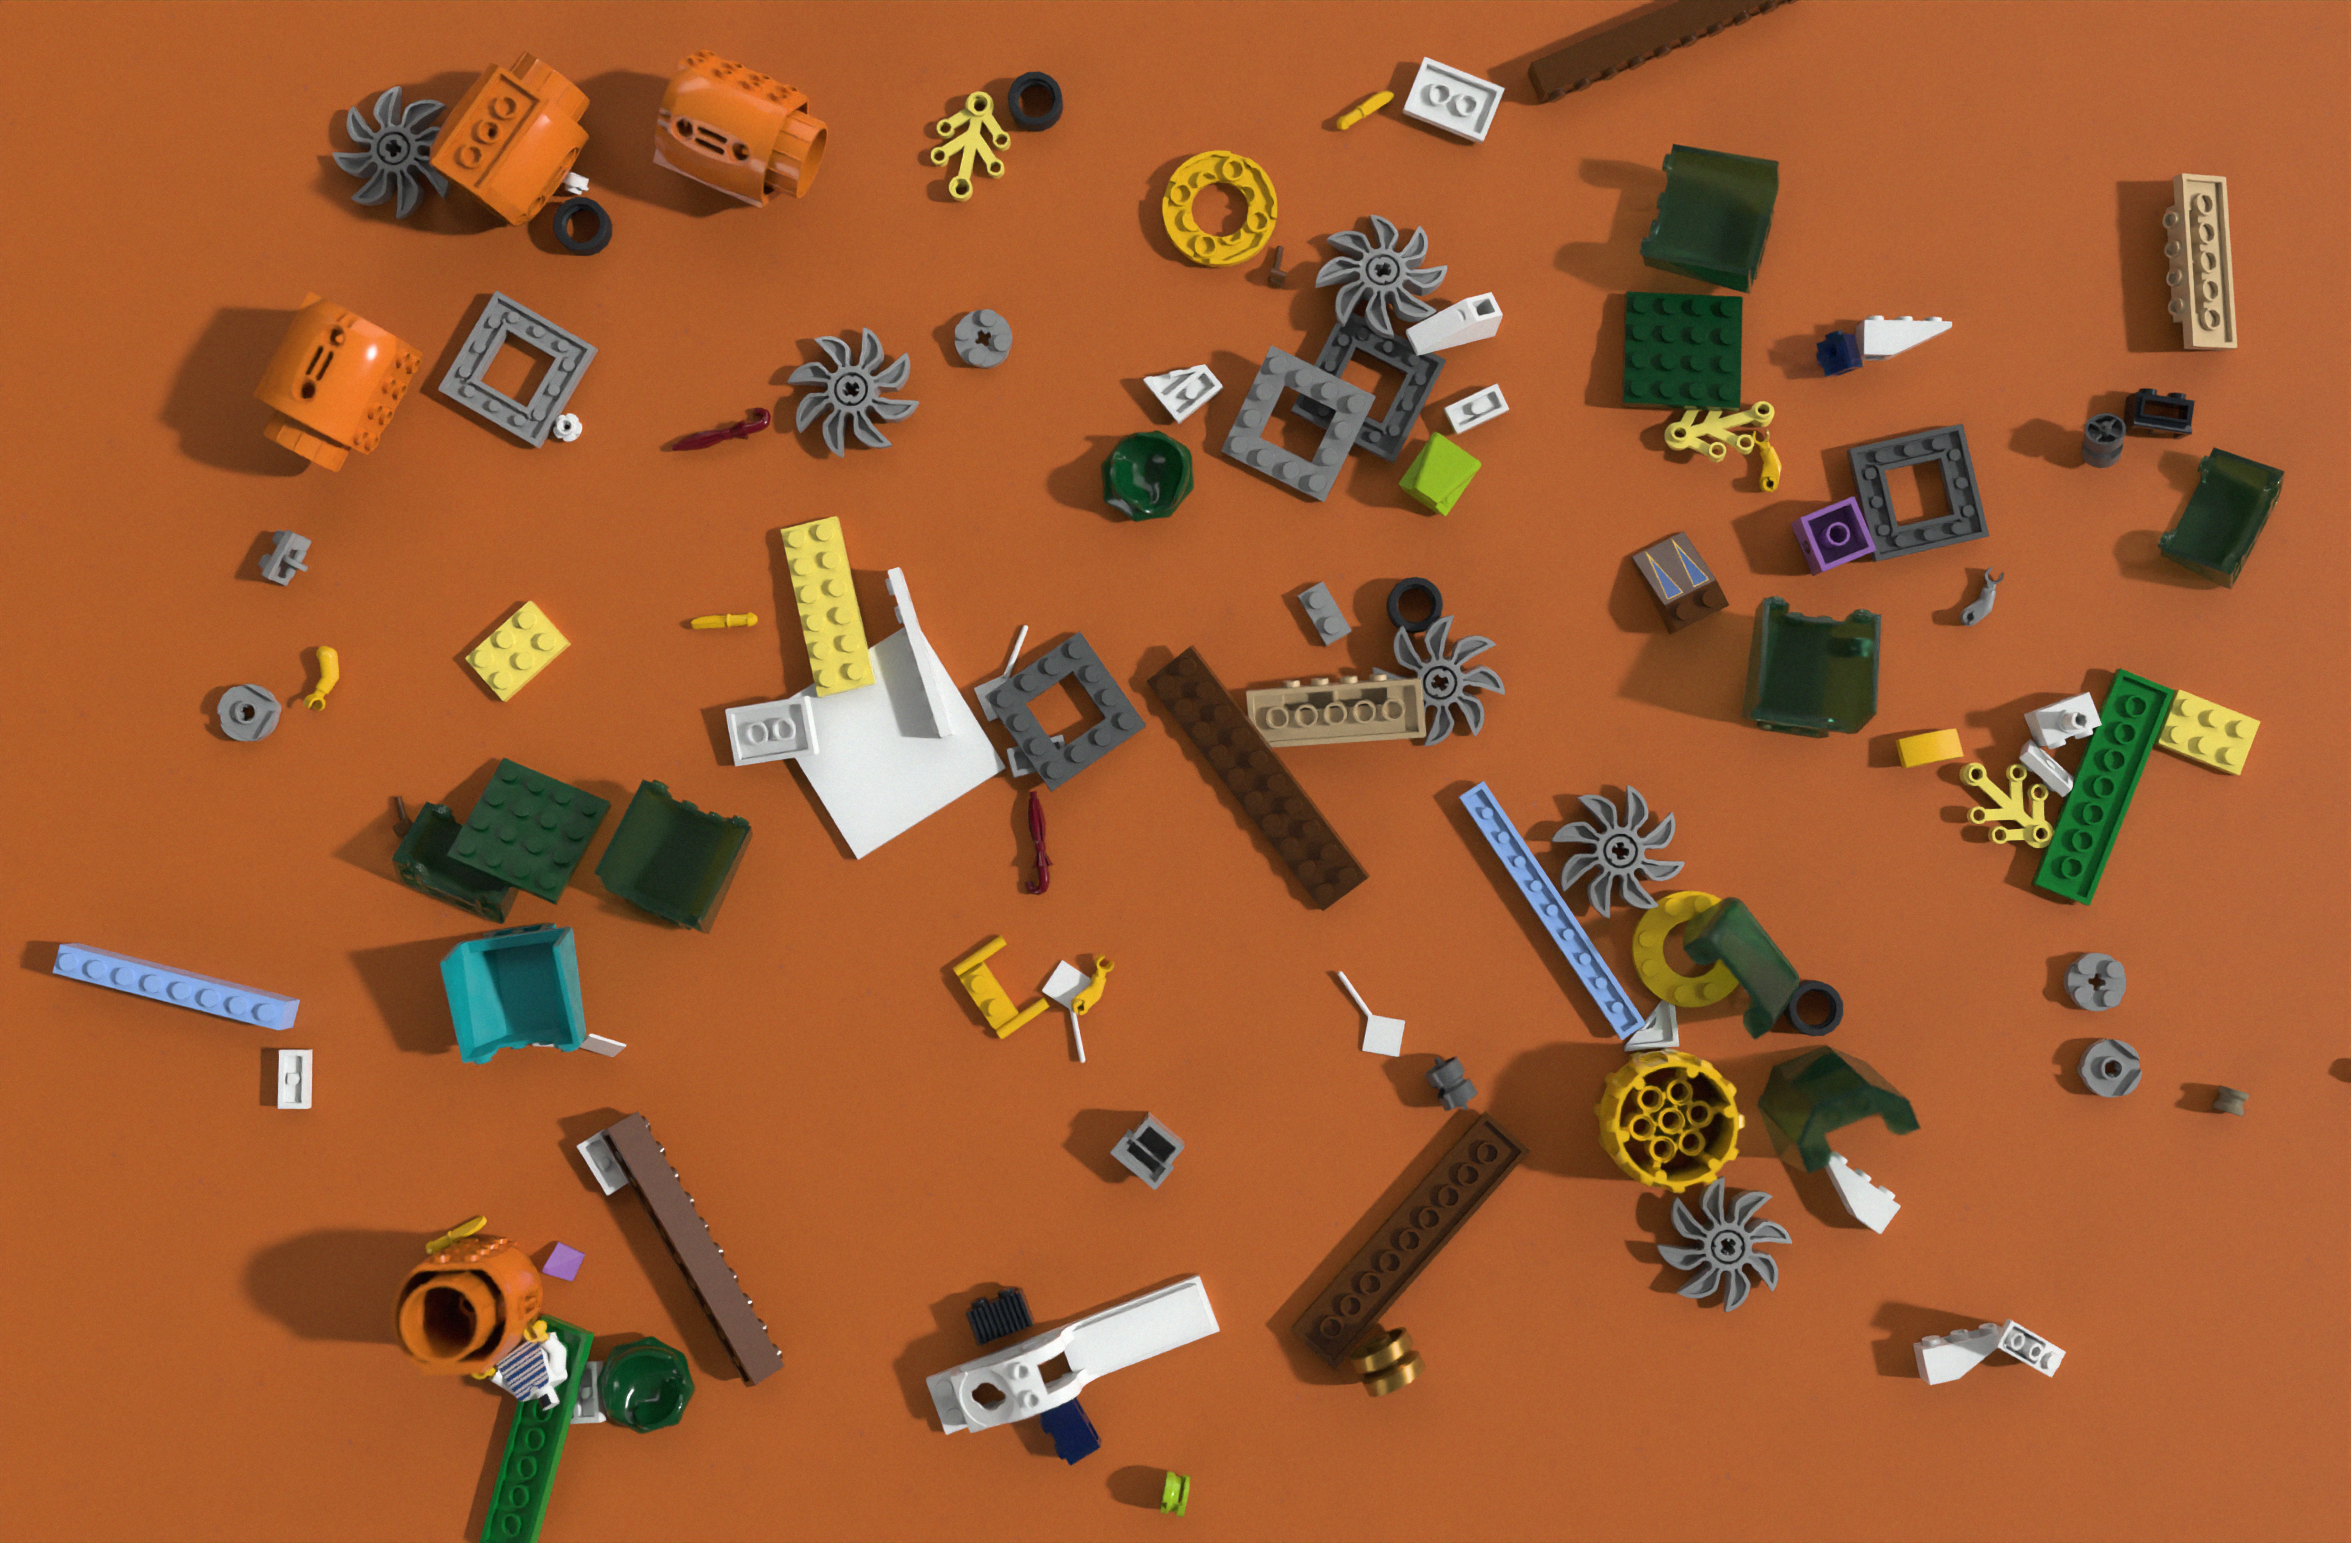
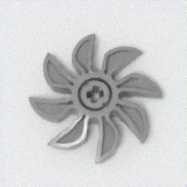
M400 86L391 88L382 94L374 107L373 114L378 123L381 124L379 132L375 133L354 106L351 107L348 113L347 130L350 137L361 147L369 148L370 151L357 154L333 152V156L339 167L348 174L362 179L371 177L351 197L352 200L359 204L375 206L389 201L393 198L397 184L396 218L403 219L412 215L420 207L424 199L425 191L417 181V176L420 173L426 175L445 200L450 193L451 183L429 166L428 155L430 154V147L440 127L432 126L426 129L448 107L435 100L416 101L405 108L401 122L402 88Z
M1369 215L1377 249H1372L1366 235L1360 232L1342 231L1333 234L1327 238V243L1352 259L1340 256L1326 263L1317 276L1316 288L1349 283L1341 287L1336 297L1335 315L1339 324L1344 327L1360 302L1368 300L1369 303L1364 315L1367 326L1375 334L1393 339L1394 333L1385 303L1393 306L1397 318L1407 322H1421L1435 315L1437 310L1420 301L1412 294L1424 296L1436 290L1445 278L1447 265L1415 269L1423 263L1428 248L1427 235L1422 227L1418 226L1409 244L1402 252L1396 253L1394 249L1399 235L1395 226L1381 216Z
M863 327L862 352L857 366H853V352L844 341L833 336L815 338V342L835 361L838 370L835 373H830L820 362H811L798 367L790 376L787 382L790 385H811L828 388L824 393L807 394L800 402L796 413V424L799 432L804 431L817 418L827 413L830 409H834L833 413L823 422L822 430L827 446L837 456L844 458L847 422L853 418L854 434L864 445L874 449L892 447L893 445L873 426L868 416L871 412H877L887 423H896L907 419L917 409L919 401L879 398L882 392H898L906 384L911 368L907 352L886 370L880 372L877 376H872L884 362V350L878 337L871 330ZM852 388L858 392L855 397L849 393Z
M1454 615L1440 617L1426 630L1423 640L1429 652V657L1425 660L1420 659L1414 650L1404 626L1401 625L1397 630L1393 641L1394 654L1400 665L1415 670V674L1412 677L1397 675L1373 667V674L1386 673L1387 679L1422 677L1424 713L1429 705L1435 706L1433 719L1423 744L1424 746L1438 744L1452 731L1454 720L1448 706L1453 702H1456L1463 711L1474 737L1480 732L1484 723V709L1478 697L1462 691L1465 685L1482 687L1505 695L1503 682L1489 667L1478 664L1466 670H1460L1461 664L1496 645L1489 638L1481 635L1461 637L1456 640L1451 655L1448 657L1442 656ZM1439 675L1441 678L1446 677V680H1442L1444 685L1441 687L1437 684L1431 685V682H1435L1433 677Z
M1629 785L1626 786L1625 815L1622 827L1617 825L1616 807L1608 799L1592 794L1577 797L1581 804L1594 816L1597 823L1601 826L1602 832L1598 834L1586 822H1573L1561 827L1553 835L1551 842H1577L1589 844L1592 848L1590 854H1574L1566 860L1560 875L1563 891L1565 892L1576 880L1595 865L1598 867L1599 873L1587 885V893L1592 907L1600 915L1610 918V890L1614 876L1619 879V896L1627 904L1641 909L1658 907L1659 905L1634 877V871L1637 869L1646 879L1656 882L1674 877L1683 868L1685 861H1657L1646 859L1644 856L1645 850L1663 849L1670 843L1675 832L1673 813L1670 812L1650 832L1640 838L1637 835V829L1648 819V807L1643 796L1635 788ZM1616 844H1618L1620 850H1623V855L1618 856L1619 859H1617V854L1612 853V848L1617 847Z
M1720 1176L1711 1184L1705 1185L1698 1199V1206L1707 1217L1705 1224L1700 1225L1677 1196L1672 1201L1670 1217L1674 1228L1683 1237L1697 1239L1696 1244L1685 1246L1656 1244L1660 1255L1669 1264L1679 1269L1691 1270L1705 1261L1696 1274L1676 1291L1684 1297L1702 1298L1712 1294L1718 1289L1720 1275L1725 1271L1723 1311L1729 1312L1739 1307L1749 1294L1751 1283L1741 1269L1745 1263L1753 1267L1772 1292L1777 1285L1778 1268L1774 1259L1765 1251L1752 1248V1245L1756 1242L1792 1244L1788 1232L1782 1226L1769 1219L1757 1218L1744 1227V1224L1750 1219L1752 1214L1772 1197L1764 1191L1746 1190L1736 1194L1730 1200L1727 1216L1723 1217L1725 1177ZM1725 1239L1727 1247L1723 1249L1721 1242Z

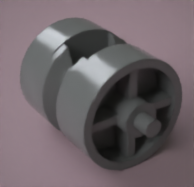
M2110 413L2097 414L2087 421L2081 450L2082 458L2087 464L2096 468H2106L2119 461L2126 432L2124 421Z
M1457 1056L1445 1061H1441L1439 1057L1435 1058L1436 1065L1427 1071L1424 1076L1432 1088L1439 1089L1437 1097L1443 1109L1449 1111L1461 1106L1463 1111L1468 1108L1466 1103L1478 1092L1470 1079L1463 1078L1465 1070Z

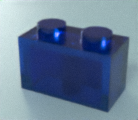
M1077 1397L1040 1413L1041 1418L1039 1422L1042 1429L1047 1435L1052 1434L1056 1441L1054 1448L1061 1460L1066 1458L1070 1466L1101 1448V1438Z

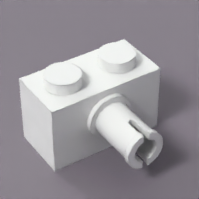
M2089 692L2076 694L2024 714L2034 742L2038 746H2048V749L2065 745V739L2071 736H2075L2076 739L2093 734L2092 728L2102 725Z

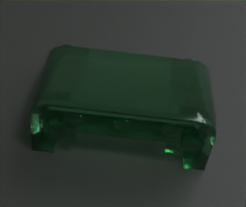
M2213 448L2210 456L2204 455L2197 471L2202 473L2200 483L2176 529L2173 528L2170 533L2166 531L2163 533L2158 548L2161 549L2162 556L2219 586L2231 590L2279 500L2283 490L2285 471Z
M426 802L391 859L398 879L417 891L492 922L503 924L510 914L519 889L448 860L447 853L464 825L456 822L455 817L452 815L453 811L446 805L440 803L434 805Z
M1725 898L1686 923L1682 948L1695 963L1700 965H1709L1718 959L1723 961L1752 998L1748 1001L1749 1008L1743 1015L1745 1029L1754 1040L1766 1034L1798 991L1800 977L1796 969L1747 906L1738 898Z

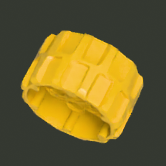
M1662 1048L1661 1051L1646 1054L1641 1052L1630 1054L1628 1063L1620 1068L1617 1073L1608 1072L1605 1076L1604 1081L1607 1087L1601 1103H1594V1113L1599 1118L1601 1132L1598 1140L1601 1147L1608 1152L1618 1168L1638 1183L1646 1187L1664 1188L1672 1193H1683L1685 1186L1697 1182L1711 1184L1717 1180L1715 1173L1727 1160L1736 1159L1739 1153L1738 1149L1735 1148L1738 1130L1745 1126V1118L1736 1109L1733 1098L1736 1093L1735 1087L1730 1081L1724 1079L1712 1067L1711 1063L1673 1048ZM1671 1067L1676 1070L1675 1076H1670L1663 1080L1660 1089L1652 1084L1645 1083L1642 1079L1645 1075L1661 1068ZM1699 1075L1709 1088L1712 1097L1707 1098L1705 1102L1698 1098H1692L1693 1089L1689 1082L1686 1081L1687 1076L1693 1078ZM1680 1083L1683 1088L1682 1094L1678 1098H1672L1670 1094L1672 1086ZM1633 1087L1632 1100L1638 1106V1109L1628 1113L1623 1124L1619 1125L1621 1107L1628 1092ZM1647 1090H1652L1654 1093L1652 1103L1644 1105L1641 1099L1643 1093ZM1701 1105L1703 1109L1702 1116L1697 1120H1693L1691 1110L1695 1106ZM1667 1112H1672L1674 1114L1673 1123L1667 1127L1663 1126V1115ZM1713 1114H1715L1714 1129L1710 1140L1705 1146V1140L1699 1132V1128L1708 1126L1712 1122ZM1643 1118L1646 1122L1645 1129L1640 1133H1635L1633 1130L1634 1122ZM1693 1134V1145L1689 1148H1684L1682 1144L1684 1136ZM1629 1135L1639 1141H1644L1643 1147L1645 1153L1650 1157L1649 1161L1641 1160L1639 1166L1632 1161L1623 1145V1142L1629 1140ZM1664 1140L1666 1144L1665 1151L1659 1155L1654 1154L1653 1148L1655 1143ZM1676 1150L1693 1158V1160L1680 1167L1669 1170L1660 1169L1661 1163L1669 1162L1673 1159Z

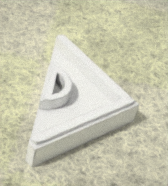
M1661 1000L1645 1020L1646 1024L1639 1028L1625 1044L1624 1051L1678 1047L1679 1038L1675 1005Z

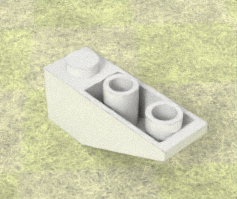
M1492 292L1466 298L1410 327L1406 330V335L1416 355L1419 356L1493 337L1497 332L1503 314Z
M1868 316L1866 320H1863L1856 326L1855 360H1888L1943 334L1952 328V322L1942 321L1940 317H1927L1923 321H1913V317L1900 316L1894 320H1884L1883 316Z
M1820 1150L1818 1156L1847 1212L1881 1235L1901 1207L1893 1201L1895 1195L1882 1185L1878 1189L1869 1183L1872 1178L1859 1168H1856L1855 1171L1851 1170L1845 1165L1848 1160L1833 1150L1830 1154Z
M2008 1318L1993 1345L2051 1378L2060 1366L2061 1360L2066 1353Z
M1995 1323L1980 1325L1979 1329L1968 1332L1966 1329L1951 1331L1950 1336L1940 1338L1936 1335L1923 1337L1921 1339L1922 1342L1913 1344L1920 1378L1929 1385L1961 1378L1998 1348L1993 1343L2002 1327Z

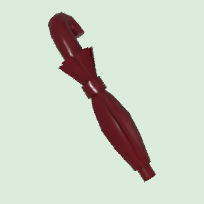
M754 408L756 416H762L761 419L749 423L741 420L733 427L725 428L721 431L711 430L693 434L678 441L676 444H672L673 451L699 450L709 448L723 440L732 438L749 439V434L760 432L770 425L771 415L767 409Z
M1037 791L1029 792L1028 823L1036 852L1032 868H1037L1039 884L1034 886L1032 881L1025 882V885L1031 894L1041 895L1049 887L1050 875L1048 866L1053 864L1045 852L1046 822L1039 798H1037Z

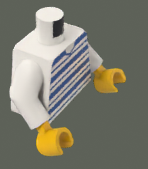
M536 1321L533 1326L528 1325L523 1332V1336L527 1340L526 1343L496 1364V1368L491 1367L483 1374H472V1376L476 1379H484L487 1375L490 1376V1381L514 1395L521 1402L538 1398L543 1411L560 1403L554 1387L567 1379V1350L558 1341L555 1332L545 1333L547 1325L544 1321Z

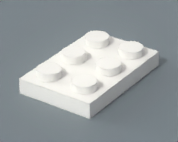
M1424 57L1402 113L1482 145L1505 88Z
M809 696L725 709L735 766L819 753Z

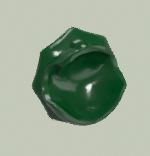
M1158 430L1136 432L1122 438L1101 464L1104 502L1134 522L1172 516L1194 488L1190 450L1182 443Z
M654 1336L614 1346L596 1383L609 1418L639 1434H646L679 1424L695 1391L685 1354Z

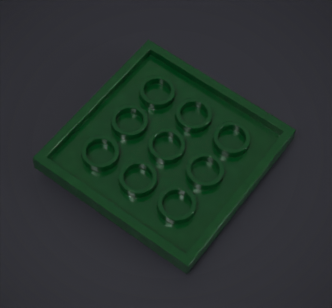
M1627 291L1624 305L1622 406L1738 412L1741 399L1743 297Z
M503 758L447 853V858L457 864L557 905L607 815L611 804L609 801Z

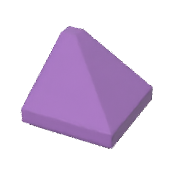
M558 1242L542 1272L573 1281L585 1257V1253Z

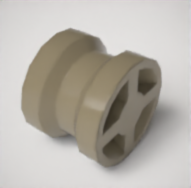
M2219 1085L2217 1089L2219 1097L2217 1101H2214L2212 1108L2243 1117L2244 1109L2242 1107L2250 1094Z

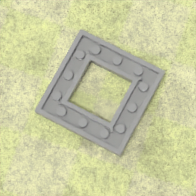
M496 290L438 390L534 446L541 448L552 430L556 418L562 413L598 349ZM509 332L556 358L527 407L481 382Z
M1271 345L1221 452L1325 502L1376 396ZM1285 385L1337 410L1312 462L1260 437Z

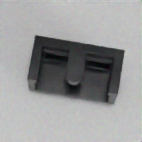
M2139 389L2138 392L2127 396L2123 420L2126 431L2128 432L2139 427L2148 429V434L2152 435L2172 432L2174 433L2173 439L2189 436L2192 434L2191 424L2195 401L2187 400L2186 395L2183 393H2168L2167 396L2157 395V390ZM2149 404L2179 409L2178 419L2143 414L2144 405Z

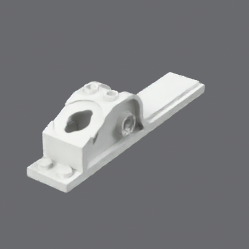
M1197 1274L926 1378V1382L946 1435L966 1427L969 1428L970 1433L996 1425L1022 1420L1059 1406L1076 1397L1082 1391L1083 1386L1098 1377L1219 1332L1220 1328L1200 1275ZM1064 1351L1071 1372L1063 1374L1059 1379L1044 1384L1037 1364L1045 1362ZM988 1382L1004 1392L1006 1399L998 1402L995 1400L981 1405L972 1398V1391L977 1389L981 1383Z

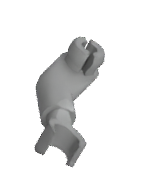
M1993 567L1984 572L1983 577L1986 584L1981 589L1979 599L1960 613V621L1965 626L1977 624L1991 612L1997 592L1995 587L1997 583L2002 581L2004 577L2003 572H2001L1996 581H1991L1988 578V573Z

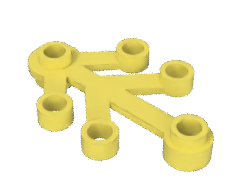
M985 92L972 93L965 102V109L949 119L939 121L937 124L939 136L943 139H950L954 136L955 128L970 120L968 131L943 147L934 148L931 152L933 164L943 167L948 163L950 156L964 148L959 175L954 177L949 184L951 196L959 202L967 201L973 194L970 177L976 149L986 163L990 177L998 179L1005 172L1003 162L996 159L980 134L983 122L993 135V143L997 150L1005 151L1011 145L1008 133L1002 131L992 115L994 103L992 98ZM981 103L985 105L983 111H976L975 106ZM948 125L951 127V130L948 133H943L941 128ZM1005 137L1007 142L1004 145H999L997 139ZM943 153L945 157L942 161L935 160L936 154ZM999 165L1001 169L999 172L994 173L991 171V167ZM961 186L967 188L966 193L963 195L957 193V189Z
M1760 401L1755 403L1751 410L1722 418L1719 417L1723 411L1710 410L1704 422L1694 426L1691 425L1697 413L1702 410L1687 409L1680 422H1674L1666 428L1664 440L1673 450L1679 451L1689 447L1708 456L1712 462H1720L1725 457L1726 447L1720 442L1735 448L1738 453L1746 455L1752 451L1754 439L1747 434L1737 436L1725 429L1750 422L1756 427H1766L1773 419L1774 408L1770 403ZM1758 409L1766 410L1768 413L1760 414ZM1680 432L1684 434V437L1678 438L1674 433ZM1708 435L1720 442L1710 445L1697 437ZM1740 442H1747L1749 447H1742ZM1718 449L1722 454L1714 455L1712 450Z
M1968 763L1961 768L1959 776L1965 785L1978 786L2002 808L1985 809L1980 806L1971 807L1967 812L1969 822L1982 824L1985 821L2015 820L2023 827V829L2010 830L2002 826L1991 828L1988 837L1992 843L2003 844L2008 840H2025L2028 845L2034 848H2044L2049 845L2054 830L2051 824L2045 821L2044 800L2048 797V788L2043 784H2033L2028 788L2027 795L2031 799V817H2029L2023 808L2022 780L2027 776V770L2023 765L2012 764L2006 769V776L2009 779L2010 798L1986 777L1987 773L1983 765ZM2015 767L2020 770L2018 778H2015L2012 773ZM1973 769H1977L1979 772V777L1976 780L1971 776ZM2037 787L2042 792L2039 798L2034 795V790ZM1975 810L1981 813V818L1978 821L1973 817ZM2039 828L2044 832L2041 839L2036 836V831ZM1997 830H2000L2003 834L2001 840L1995 838Z

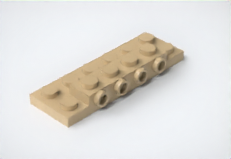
M2181 173L2173 176L2175 205L2166 208V214L2162 220V224L2167 229L2168 242L2165 245L2164 253L2169 257L2170 271L2166 276V282L2171 286L2172 299L2168 304V311L2173 315V323H2183L2184 349L2220 351L2237 349L2226 177Z
M1386 673L1371 674L1369 675V680L1358 681L1356 675L1340 677V682L1329 683L1328 678L1311 679V684L1300 685V680L1282 681V686L1277 688L1246 691L1248 717L1272 748L1426 737L1422 677L1387 679Z

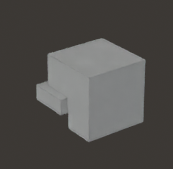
M1148 1112L1133 1131L1128 1129L1110 1151V1154L1156 1191L1174 1169L1171 1163L1185 1148V1141Z

